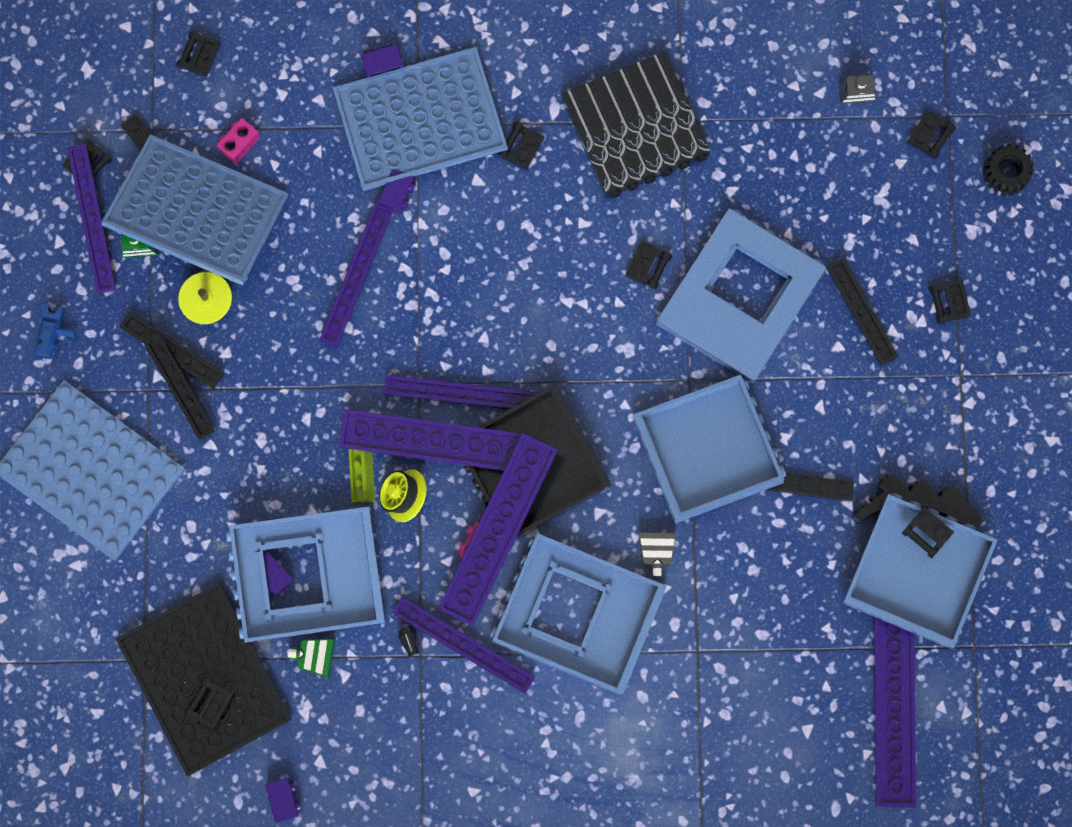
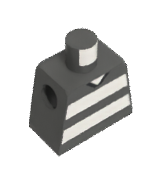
M873 75L846 77L839 85L841 104L876 101Z
M639 533L643 566H651V577H663V566H671L676 533Z

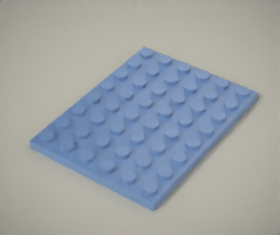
M476 47L333 87L363 191L384 186L388 182L408 176L415 177L508 150ZM392 169L404 172L403 174L389 177Z
M150 134L103 218L102 226L243 285L289 193Z
M65 380L59 385L0 462V477L115 562L186 470Z

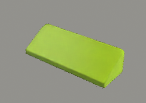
M348 449L352 504L375 502L372 452Z

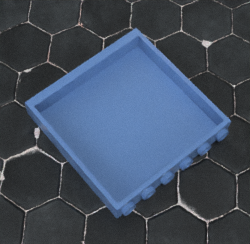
M741 375L633 414L634 423L675 524L783 484L784 477L786 476L782 465H778L776 460L779 459L777 451L770 446L771 437L769 432L763 429V418L761 414H757L755 410L757 407L756 401L753 396L750 397L748 390H750L749 384L746 379L743 380Z
M896 493L888 494L885 497L842 603L949 649H954L998 540L993 538L994 535L987 531H983V533L978 532L973 525L967 523L961 525L957 523L958 520L951 516L942 517L937 510L928 508L930 512L954 531L952 536L931 559L927 556L928 553L908 536L905 537L901 534L922 509L921 504L910 500V503L902 500L903 497ZM917 526L912 529L929 545L934 547L936 542Z

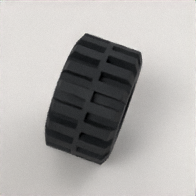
M1007 144L1006 147L1001 145L989 155L984 164L983 175H985V183L989 182L988 187L990 189L993 187L995 193L1000 191L1003 196L1006 193H1009V196H1011L1015 192H1021L1029 183L1034 172L1032 168L1034 163L1030 161L1031 155L1025 154L1026 150L1024 148L1020 150L1018 145H1015V147H1012V144ZM1002 162L1012 163L1018 170V176L1015 178L1003 176L999 171L998 164Z

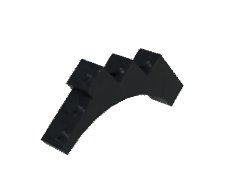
M895 474L890 477L886 475L879 481L880 485L877 490L881 494L879 495L877 492L869 499L871 503L866 507L861 505L854 511L856 515L852 518L856 524H859L869 516L879 513L885 497L888 494L896 493L903 497L902 500L910 503V500L920 503L921 508L926 507L927 509L937 510L942 517L951 516L958 520L957 523L961 525L967 523L978 527L984 522L954 485L950 489L946 486L938 493L940 495L938 497L924 479L920 483L916 480L908 487L910 489L908 491Z

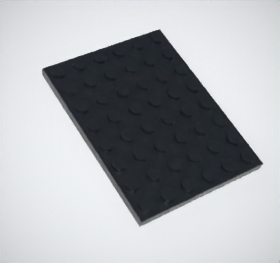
M220 583L116 638L187 777L292 720L251 642L244 643V639H240L239 628L242 627L240 620H237V614ZM202 678L234 694L215 729L184 713L199 690ZM207 689L195 711L196 713L200 714L212 689Z

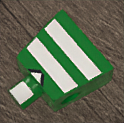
M121 234L122 258L158 255V249Z
M332 639L302 640L300 649L289 648L288 659L299 660L298 668L300 670L330 678L335 641Z

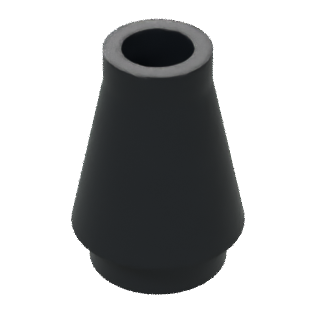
M413 626L399 630V636L397 637L408 656L419 653L416 630L413 629Z

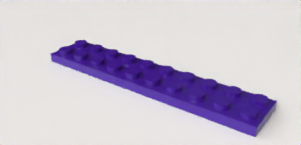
M345 409L339 448L505 471L522 434Z
M522 433L438 608L439 610L469 625H475L558 452L557 449Z
M874 617L876 807L916 808L914 633Z

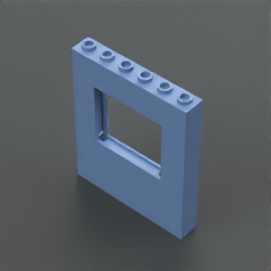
M729 208L659 316L656 325L754 384L822 277L826 266H824L821 260L809 257L808 253L803 249H796L791 246L792 244L788 240L779 239L770 229L765 230L761 228L755 220L746 219L740 211ZM736 249L787 279L760 322L710 292Z
M369 507L229 526V530L226 531L227 542H231L232 550H228L230 562L234 561L235 569H231L232 581L237 583V588L233 590L235 600H239L240 608H236L237 620L241 619L242 621L239 635L240 639H244V643L385 623ZM316 543L324 603L270 610L263 550Z
M537 533L536 537H531L528 548H531L529 554H524L520 564L523 566L521 573L517 572L513 580V583L516 584L514 590H509L505 601L508 604L506 609L502 608L498 619L501 621L498 627L494 626L490 636L493 638L492 642L623 696L667 586ZM553 572L603 591L581 647L531 627Z

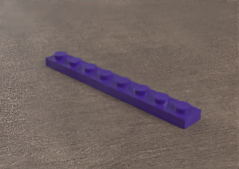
M87 144L67 147L96 292L99 295L117 291L104 226H102V216Z
M375 203L319 339L321 343L338 349L393 214V209Z
M386 375L384 395L503 409H511L538 394V392L391 375Z
M403 597L392 612L396 617L524 694L527 693L535 679V676Z

